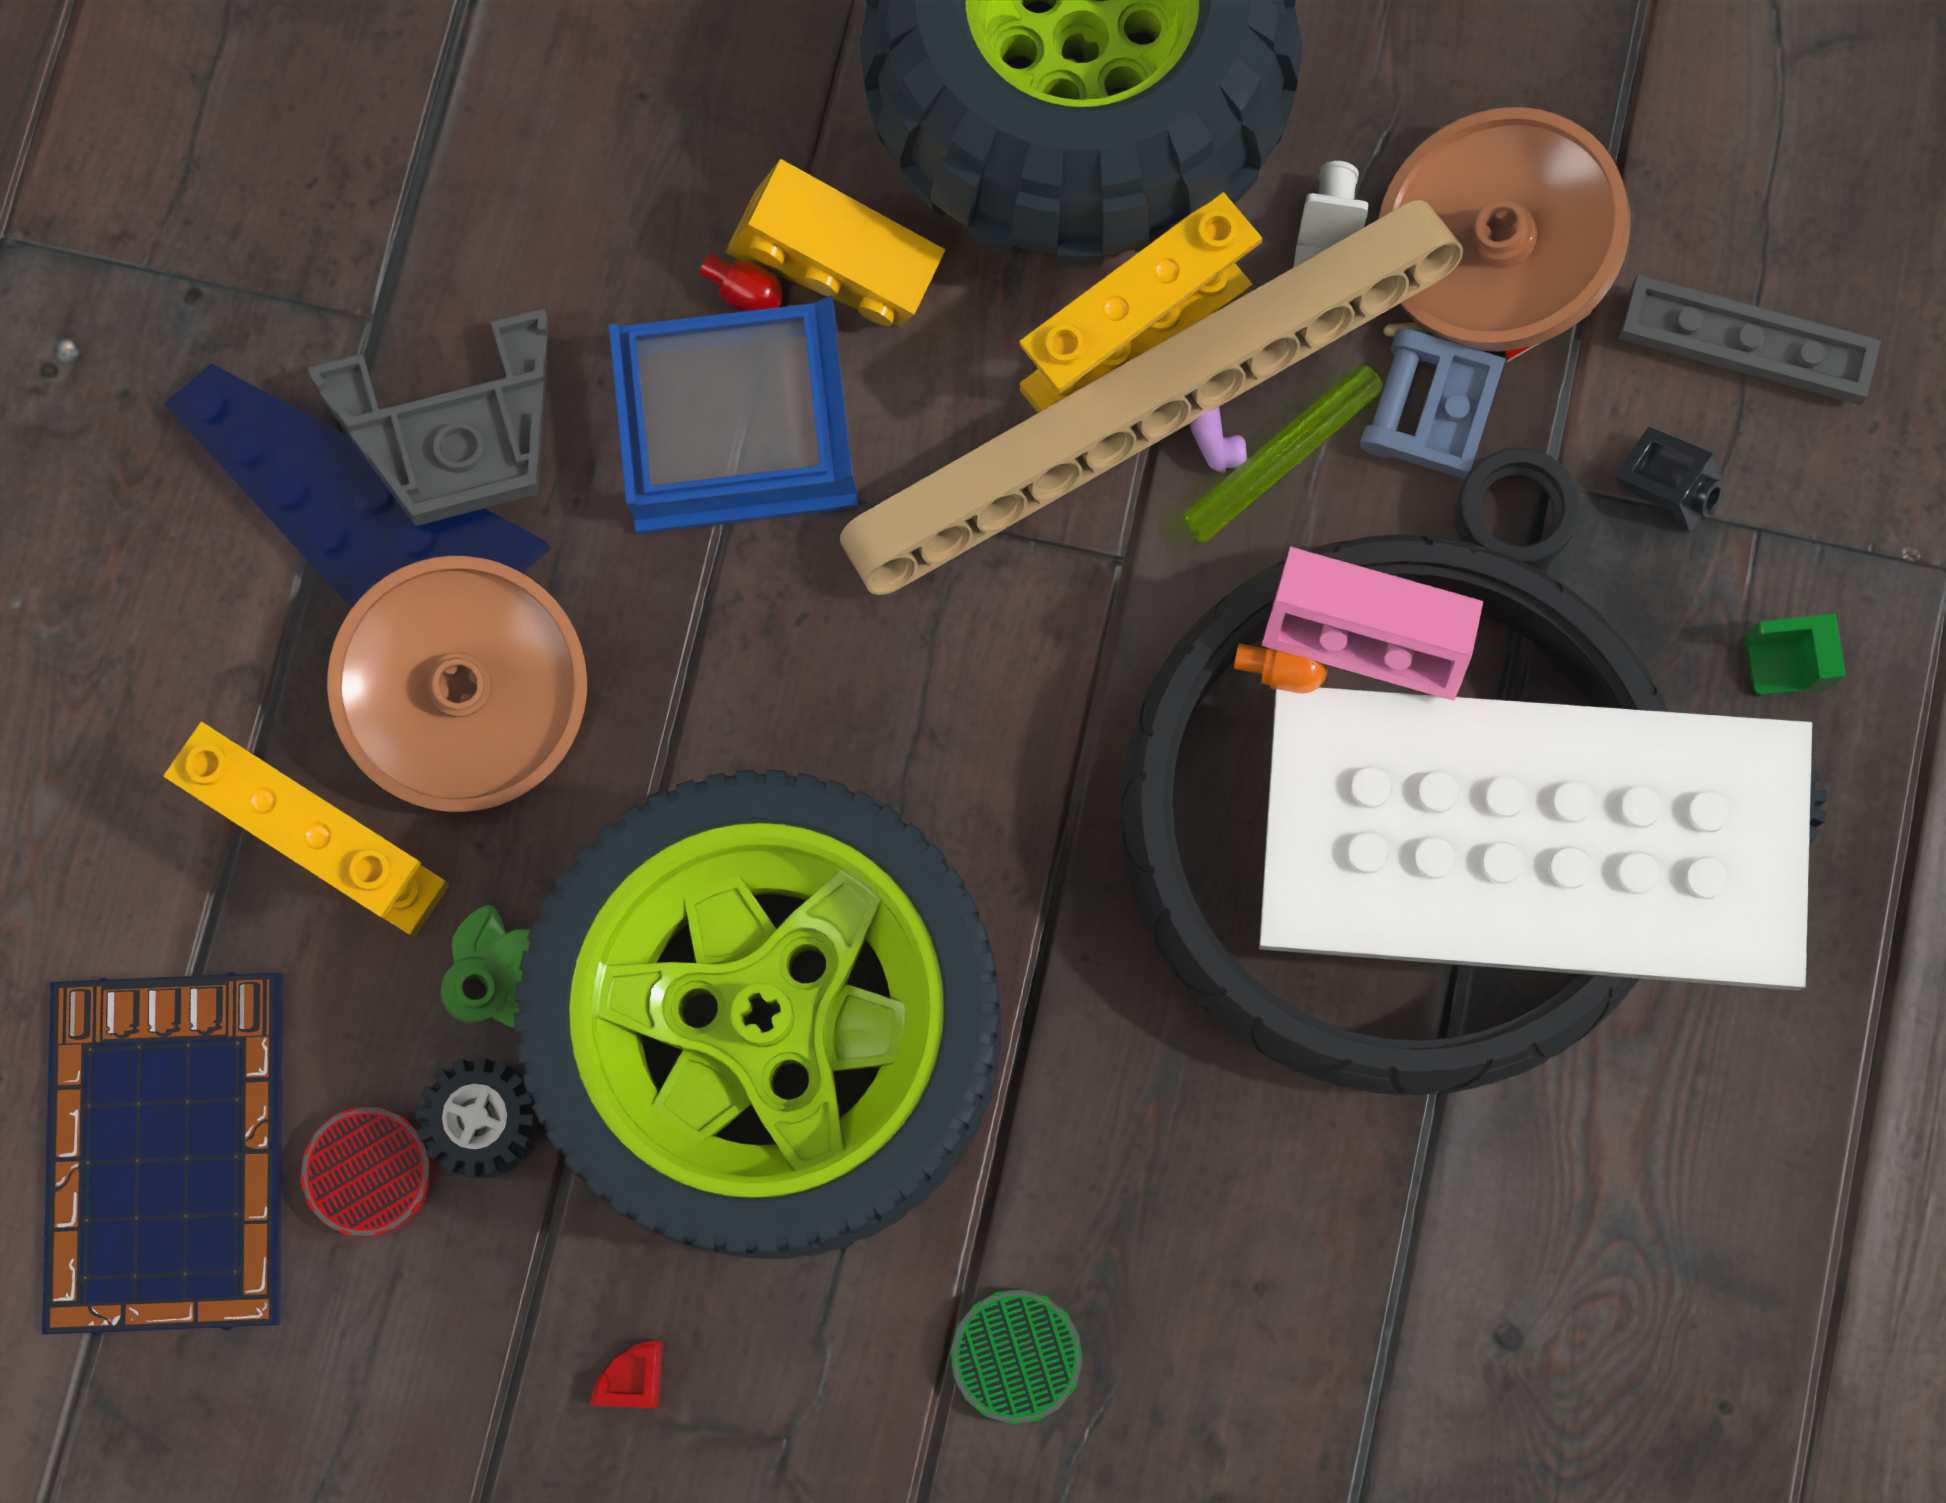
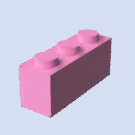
M1290 546L1261 646L1306 657L1313 661L1455 701L1472 657L1483 601Z

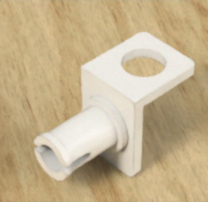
M1331 161L1321 166L1318 194L1310 193L1306 196L1293 268L1364 228L1368 213V203L1354 199L1359 172L1352 164L1344 161Z

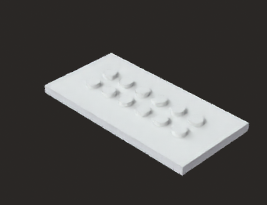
M1318 688L1304 694L1277 689L1275 692L1259 949L1799 991L1806 987L1812 722L1456 697L1455 701L1432 695Z

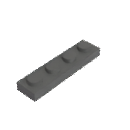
M1637 274L1632 283L1618 335L1619 340L1861 405L1868 397L1882 341Z

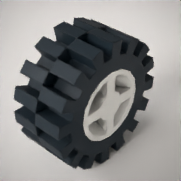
M474 1057L473 1061L461 1059L452 1062L454 1067L451 1069L439 1070L433 1076L436 1082L432 1087L425 1085L420 1095L425 1098L423 1108L417 1107L416 1119L421 1120L422 1129L417 1130L419 1140L426 1143L429 1148L426 1153L432 1160L443 1165L442 1168L452 1173L472 1178L496 1177L495 1174L501 1172L508 1173L517 1168L515 1163L520 1159H527L532 1152L529 1147L533 1139L538 1140L541 1129L537 1128L538 1119L532 1108L536 1103L532 1096L527 1095L522 1078L523 1075L498 1061L495 1062L487 1058ZM476 1130H480L476 1137H474Z

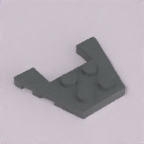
M545 308L491 322L492 333L506 376L505 378L384 409L378 408L363 354L308 367L314 389L415 526L538 494L549 331Z

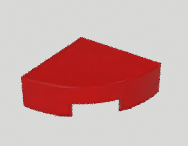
M664 1341L640 1343L628 1348L615 1357L597 1379L593 1388L590 1405L659 1408Z

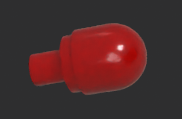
M709 253L700 268L699 275L721 286L718 296L725 299L726 304L740 312L778 308L782 303L783 289L779 279L770 271L750 260L745 262L738 258L732 265L718 256Z

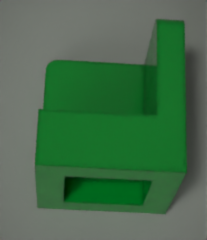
M1836 614L1760 621L1743 636L1752 694L1756 697L1829 690L1846 676Z

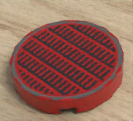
M358 1106L333 1115L314 1132L302 1158L300 1182L310 1209L324 1225L347 1236L380 1237L402 1229L422 1210L428 1198L427 1193L434 1174V1160L426 1153L429 1149L426 1143L419 1140L417 1133L419 1129L410 1119L382 1107Z

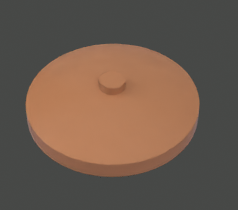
M1506 107L1474 113L1458 119L1431 135L1410 154L1395 174L1385 194L1379 214L1380 219L1409 202L1423 200L1431 206L1463 248V255L1456 268L1442 280L1401 302L1400 305L1414 322L1433 336L1480 351H1507L1530 347L1563 333L1582 320L1603 299L1618 276L1626 256L1631 229L1628 196L1620 172L1605 147L1586 129L1565 117L1540 109Z
M445 556L418 561L398 569L372 586L358 600L342 623L334 641L327 674V692L333 723L341 742L357 766L372 781L399 799L417 806L447 812H467L495 807L516 799L533 789L555 770L572 746L581 726L587 699V672L581 643L572 623L557 601L543 587L523 573L495 561L470 556Z

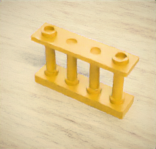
M1223 192L1205 206L1188 215L1020 340L1019 346L1038 368V370L1020 382V392L1039 413L1250 293L1253 284L1235 262L1261 244L1263 238Z
M202 721L163 775L172 783L414 938L450 886L448 882L420 865L421 862Z

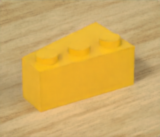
M780 159L755 190L725 253L740 258L745 262L750 260L773 274L827 297L832 295L834 300L858 309V312L863 317L878 325L889 327L893 324L900 327L915 315L945 249Z

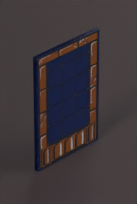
M228 972L225 975L114 980L100 978L90 981L50 982L42 1335L90 1333L93 1336H98L103 1332L221 1328L227 1331L233 1327L280 1325L282 973L235 974Z

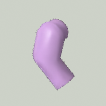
M1219 407L1200 415L1195 421L1190 423L1191 432L1210 468L1217 472L1225 473L1226 468L1241 469L1247 463L1245 439L1240 435L1223 438Z

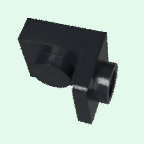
M1649 426L1615 475L1620 489L1673 511L1679 527L1689 532L1695 529L1703 516H1709L1714 512L1724 490L1723 479L1714 453Z

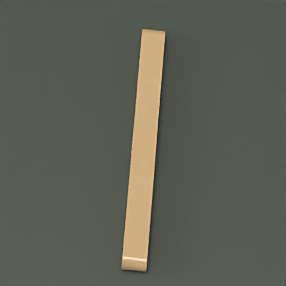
M1423 200L1409 202L860 514L842 530L840 536L841 546L866 588L872 594L883 595L899 590L1195 421L1200 415L1216 409L1442 280L1459 264L1463 255V248L1427 202Z

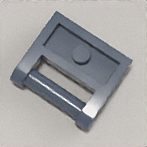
M1398 329L1395 332L1390 347L1394 358L1372 425H1367L1364 428L1359 446L1362 450L1375 456L1384 458L1395 457L1466 480L1473 465L1506 358L1415 330ZM1425 361L1437 366L1415 435L1412 436L1397 431V427L1418 362Z

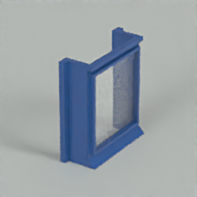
M832 295L812 304L619 326L618 323L609 324L626 504L634 519L637 535L858 509L837 338V316Z

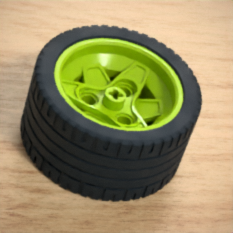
M755 770L736 771V775L726 776L724 772L705 776V781L695 783L694 779L677 784L676 790L668 793L662 790L647 797L648 802L639 808L635 804L621 813L622 819L612 825L610 822L596 833L598 838L590 846L585 843L573 856L576 861L570 869L565 867L555 880L557 887L553 894L547 893L539 908L542 912L539 921H533L527 937L530 941L528 951H523L519 970L523 972L522 981L517 982L515 1001L519 1003V1013L514 1014L515 1033L520 1035L521 1043L516 1045L519 1064L524 1066L526 1072L522 1078L527 1095L532 1096L536 1103L532 1108L537 1119L548 1131L546 1134L554 1149L557 1152L563 1153L566 1157L563 1162L575 1176L580 1177L585 1182V1186L595 1196L607 1200L609 1207L623 1217L629 1218L635 1224L650 1232L660 1234L664 1238L675 1242L734 1256L759 1259H787L803 1255L823 1254L831 1250H838L853 1245L855 1241L861 1238L867 1239L882 1232V1229L895 1224L907 1216L906 1212L914 1206L916 1208L920 1206L937 1187L941 1186L950 1175L949 1171L955 1163L958 1165L967 1152L968 1146L972 1139L975 1138L982 1124L981 1118L984 1112H987L999 1067L998 1060L1001 1050L1002 1028L999 986L994 956L984 922H981L979 918V910L955 868L947 866L945 855L934 843L931 844L927 841L922 831L911 822L907 825L903 822L901 814L886 804L882 807L876 803L875 798L859 790L856 793L848 791L847 785L829 779L827 783L819 781L817 776L799 772L797 777L789 776L786 771L767 770V774H757ZM754 896H789L806 900V902L776 929ZM689 924L696 963H657L668 944ZM865 940L883 967L891 999L847 984L849 975ZM816 951L826 959V969L822 977L809 984L795 981L791 975V965L794 959L800 953ZM699 994L714 996L718 1003V1012L715 1019L709 1025L702 1028L688 1026L684 1014L687 1003ZM765 1008H771L775 1012V1015L772 1017L774 1028L768 1032H763L758 1027L762 1023L760 1012ZM642 1035L683 1050L661 1090L649 1069L644 1053ZM786 1065H802L806 1068L809 1075L808 1088L804 1094L791 1100L778 1097L774 1089V1080L778 1071ZM880 1067L874 1081L863 1097L840 1118L834 1072ZM753 1106L776 1144H741L727 1141L714 1135Z

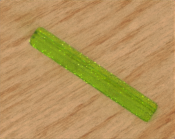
M1358 365L1185 512L1182 522L1188 532L1199 542H1207L1377 397L1383 387L1379 376L1368 365Z

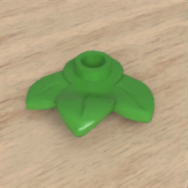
M493 905L481 907L471 913L456 930L451 943L454 965L448 969L443 977L440 995L445 1009L454 1018L462 1022L480 1023L493 1018L510 1028H515L514 1014L519 1013V1003L515 1001L517 982L522 981L523 972L519 970L523 951H528L530 941L527 937L530 929L514 930L506 934L502 919ZM468 979H478L484 984L486 994L479 1000L469 999L463 993L462 984Z

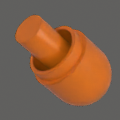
M1238 644L1234 669L1262 674L1261 684L1271 686L1270 689L1272 690L1279 689L1300 694L1309 693L1318 689L1327 677V664L1268 647L1262 648Z

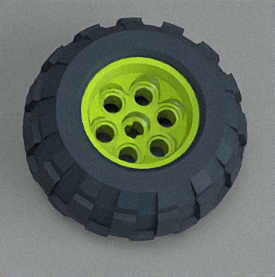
M866 0L867 7L863 31L860 36V55L866 100L873 125L880 142L888 148L901 168L902 179L916 196L941 217L948 214L969 227V237L996 251L1015 258L1017 252H1021L1023 249L1055 254L1057 266L1063 267L1101 266L1103 255L1130 250L1140 252L1188 215L1205 206L1223 192L1233 204H1236L1257 181L1259 170L1274 147L1282 139L1295 99L1302 61L1303 41L1296 14V0ZM1041 1L1048 3L1053 8L1045 13H1034L1025 7L1032 2ZM1144 32L1150 34L1156 40L1147 45H1138L1131 42L1128 37L1134 33ZM1082 55L1085 63H1076L1074 59L1068 58ZM1015 56H1023L1029 58L1033 64L1024 69H1014L1005 62ZM1123 87L1129 89L1116 95H1108V92L1115 88Z

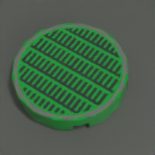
M1023 1289L996 1292L974 1304L958 1324L951 1347L953 1377L965 1400L984 1416L1008 1424L1036 1422L1060 1409L1076 1388L1083 1363L1080 1335L1067 1312L1047 1296Z

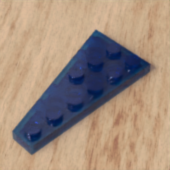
M212 363L165 403L168 409L351 608L380 580L398 569L418 561L445 556H470L495 561L524 573L551 549L547 541L485 508L415 526L349 436Z

